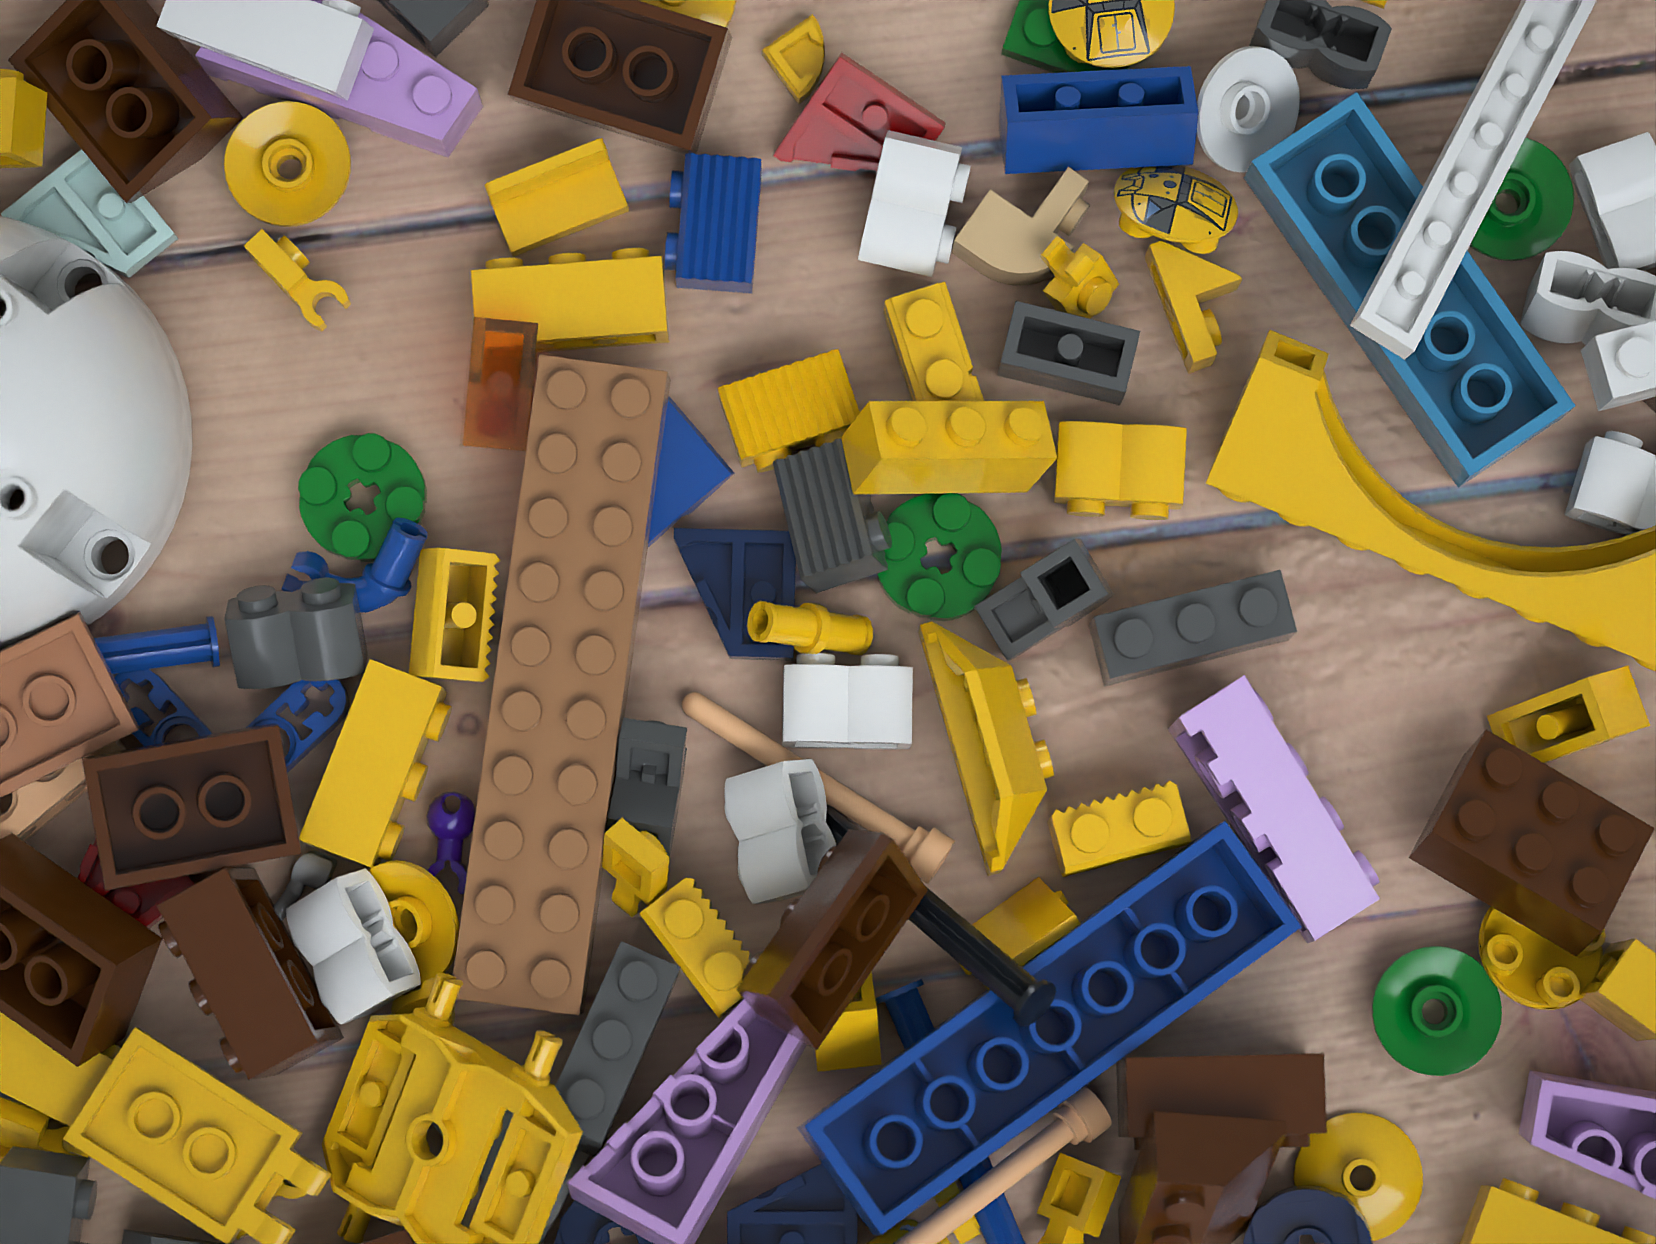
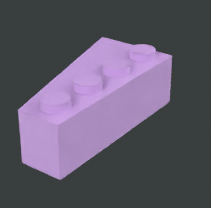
M312 0L320 4L322 3V0ZM359 13L358 17L372 26L374 31L348 101L200 47L195 55L207 75L255 88L256 92L279 100L284 98L292 102L311 105L331 118L337 120L341 118L368 127L372 132L445 157L450 156L483 107L476 87L362 13Z
M1245 675L1178 717L1168 728L1170 734L1246 850L1302 926L1298 930L1307 943L1321 938L1380 899L1373 888L1380 883L1375 870L1362 852L1359 850L1355 853L1351 852L1339 832L1344 829L1339 815L1324 796L1318 797L1306 777L1309 775V772L1303 760L1290 743H1285L1273 723L1271 712L1260 695L1251 687Z
M743 999L696 1048V1052L673 1076L670 1075L653 1093L654 1096L642 1109L608 1139L607 1145L586 1167L583 1165L567 1182L571 1198L653 1244H695L807 1044L756 1014L745 999Z
M1530 1070L1519 1134L1531 1145L1656 1199V1092Z

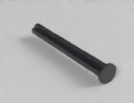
M827 805L826 823L832 832L836 845H838L849 829H859L835 808ZM926 887L928 891L908 920L1014 1010V1021L1020 1026H1028L1036 1022L1052 1004L1056 994L1055 985L1047 979L1037 981Z

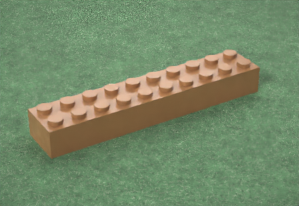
M539 354L453 976L456 977V980L463 982V986L460 988L456 999L571 1015H581L584 1013L604 870L602 867L604 833L607 831L608 814L616 779L619 735L622 721L625 717L671 382L668 371Z

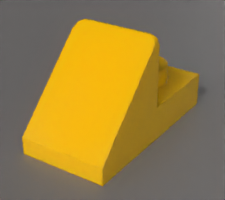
M1162 240L1149 245L1144 258L1187 373L1189 374L1212 366L1218 355L1215 346L1222 344V337L1211 309L1201 311L1199 304L1236 291L1242 281V277Z

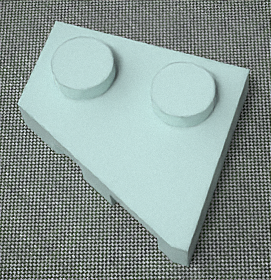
M82 149L0 213L3 217L12 218L54 233L77 245L114 272L128 278L178 239L144 196L132 203H126Z

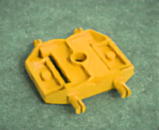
M437 973L436 981L426 1007L414 1008L413 1013L371 1015L321 1143L327 1170L332 1173L329 1178L332 1191L349 1201L340 1228L337 1230L338 1236H344L343 1239L349 1242L362 1243L369 1221L373 1215L404 1227L416 1244H539L583 1133L556 1087L549 1083V1073L563 1041L559 1037L555 1038V1035L551 1033L536 1031L535 1039L524 1066L517 1064L450 1024L452 1020L450 1014L460 988L463 986V982L445 973ZM507 1109L514 1113L470 1226L467 1228L461 1224L470 1200L476 1196L479 1190V1177L493 1142L501 1134L503 1128L502 1119ZM433 1122L440 1127L444 1140L443 1148L437 1157L430 1152V1146L426 1138L428 1129Z

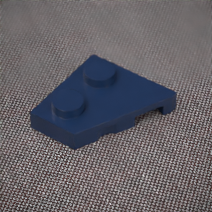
M674 528L676 546L729 658L793 661L794 647L792 645L754 641L751 639L747 628L749 612L758 601L795 607L796 558L789 531Z
M821 1163L727 1211V1244H857V1212Z

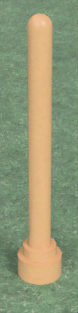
M692 692L684 697L682 709L686 715L764 765L769 766L782 761L803 760L702 694ZM818 769L824 785L827 805L832 806L866 830L882 832L893 838L919 878L929 884L956 841L935 827L929 832L919 826L915 831Z
M1085 1086L1058 1105L1059 1109L1053 1113V1122L893 1244H937L1070 1142L1077 1145L1082 1140L1090 1143L1109 1129L1112 1122L1105 1106L1090 1089Z

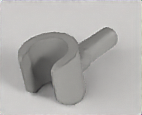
M314 850L304 854L296 861L292 870L291 880L274 905L275 911L282 921L286 917V908L297 902L305 886L317 890L330 882L337 866L335 858Z

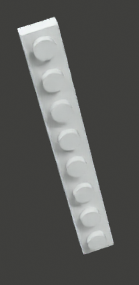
M1521 0L1350 324L1351 327L1404 360L1416 350L1596 0Z

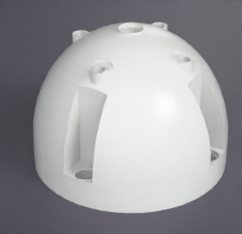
M0 216V301H5L7 306L4 316L0 319V650L79 611L88 626L120 602L144 577L172 532L184 500L192 455V418L187 388L178 359L164 330L152 311L137 293L113 270L77 245L47 230L12 218ZM90 273L100 275L101 286L94 287L75 296V286L79 279ZM22 488L25 493V502L21 508L13 511L10 506V497L13 492ZM122 540L127 545L129 561L120 572L108 574L101 562L102 552L110 542Z

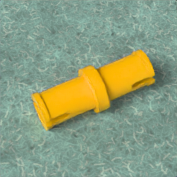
M758 601L751 608L747 620L748 633L752 640L762 643L774 642L792 645L795 650L803 654H818L822 650H829L860 656L868 651L873 639V627L868 617L828 612L826 607L817 603L809 602L803 603L799 607Z

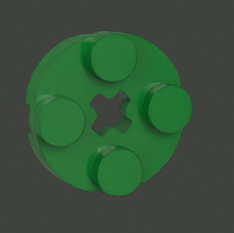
M378 434L350 435L329 443L311 459L298 483L300 493L299 509L308 532L322 548L338 557L341 556L347 560H360V562H374L394 519L404 518L422 525L421 520L425 514V502L427 504V487L424 477L416 462L401 446L386 440ZM360 482L365 488L375 484L380 490V493L373 499L377 509L368 515L360 508L349 511L346 506V502L352 497L350 488Z
M958 493L923 494L902 503L889 515L886 522L891 534L892 547L884 550L888 570L876 574L883 591L898 608L909 614L911 612L921 618L949 621L971 613L975 610V605L988 597L1000 574L1002 548L994 524L981 508L967 501L965 497ZM936 540L941 547L950 544L954 548L956 554L952 555L949 559L950 571L941 574L936 566L927 569L923 567L920 559L924 558L928 553L925 544Z

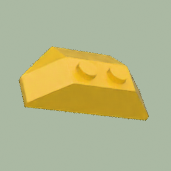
M931 621L921 624L918 634L987 876L1000 873L1006 865L1047 791L1044 779L1054 776L1053 765L1045 740L1033 742L1027 717L1037 715L1027 678L1016 680L1010 664Z

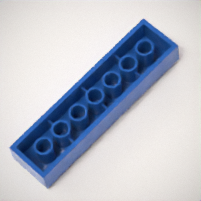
M1226 821L1204 832L1088 916L1076 928L1021 966L1037 981L1047 979L1056 987V994L1052 1004L1036 1022L1028 1026H1020L1013 1019L1014 1010L990 989L986 990L797 1127L872 1235H882L1302 927Z

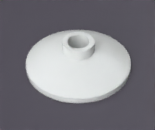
M1258 46L1237 49L1223 57L1208 74L1197 100L1199 112L1197 136L1207 157L1224 169L1233 172H1247L1252 160L1292 135L1300 106L1298 82L1289 63L1275 51Z

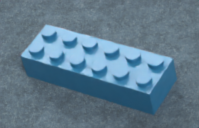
M1357 92L1251 161L1244 176L1245 181L1458 488L1555 424L1575 407L1569 395L1468 251H1466L1416 350L1405 360L1350 326L1423 188Z

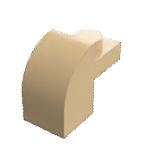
M1068 167L1033 217H1030L990 189L954 239L952 254L989 279L1007 285H1031L1054 275L1053 272L1044 263L1040 255L1054 238L1058 236L1059 231L1070 236L1088 211L1090 204L1082 200V198L1085 196L1089 181ZM1064 240L1067 247L1073 251L1074 246Z

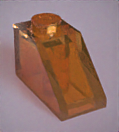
M473 317L464 389L460 447L526 452L538 323Z

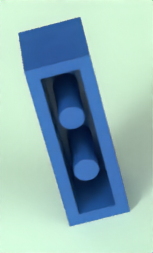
M1191 66L1001 76L999 132L1005 174L1066 171L1068 167L1078 171L1193 165L1199 112Z

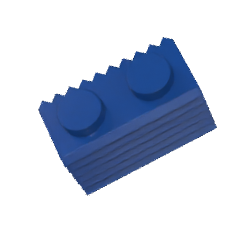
M686 153L684 171L672 170L669 207L681 209L679 233L667 232L664 269L676 271L677 288L752 293L762 176L761 159L756 157L746 158L743 156L733 157L730 155Z

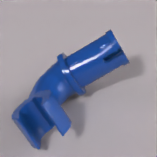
M404 518L394 519L374 563H368L362 571V576L344 578L329 573L328 564L324 558L310 551L296 553L291 568L307 574L311 580L329 577L337 579L339 583L355 584L360 612L368 613L391 604L398 597L406 596L410 592L412 586L409 577L428 533L421 525ZM287 574L281 589L282 591L293 592L301 589V586L308 581H302Z

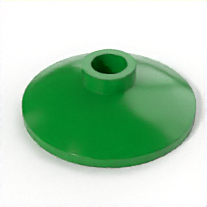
M1524 139L1469 245L1471 248L1493 259L1519 261L1541 254L1561 237L1572 216L1574 191L1569 173L1556 154L1535 140ZM1502 193L1512 195L1517 202V210L1513 213L1500 211L1496 205V196Z
M1431 946L1406 953L1386 969L1374 992L1372 1019L1380 1043L1396 1062L1411 1071L1423 1075L1446 1076L1472 1067L1488 1053L1500 1030L1502 1005L1497 986L1492 982L1484 967L1477 960L1453 948ZM1430 999L1439 1001L1444 1007V1017L1437 1024L1428 1023L1422 1015L1423 1005Z

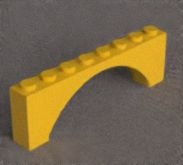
M1269 329L1215 454L1206 484L1218 488L1224 496L1231 500L1242 503L1252 502L1275 511L1283 520L1290 524L1301 527L1312 526L1336 536L1341 543L1349 548L1360 551L1371 550L1395 560L1400 567L1411 573L1419 575L1430 574L1454 584L1458 590L1470 597L1478 599L1489 598L1514 608L1520 616L1536 623L1548 622L1573 632L1579 640L1588 645L1610 647L1632 656L1643 667L1656 671V525L1621 538L1588 545L1537 547L1488 540L1458 530L1430 516L1405 499L1379 475L1363 456L1349 434L1333 401L1324 371L1329 353Z

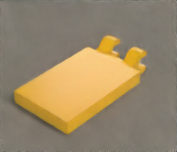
M138 1027L133 1029L63 1137L65 1141L225 1244H232L240 1230L262 1244H288L297 1229L265 1210L285 1179L313 1197L315 1195L319 1196L332 1175L331 1172L293 1150L303 1132Z

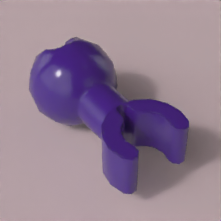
M453 791L445 792L435 797L428 807L426 815L427 824L432 834L438 839L436 862L427 871L436 878L440 870L446 867L447 860H449L452 871L459 878L458 892L464 894L468 869L462 863L463 839L467 838L473 831L476 808L467 796ZM453 795L460 799V808L457 812H451L446 807L445 800L448 796Z

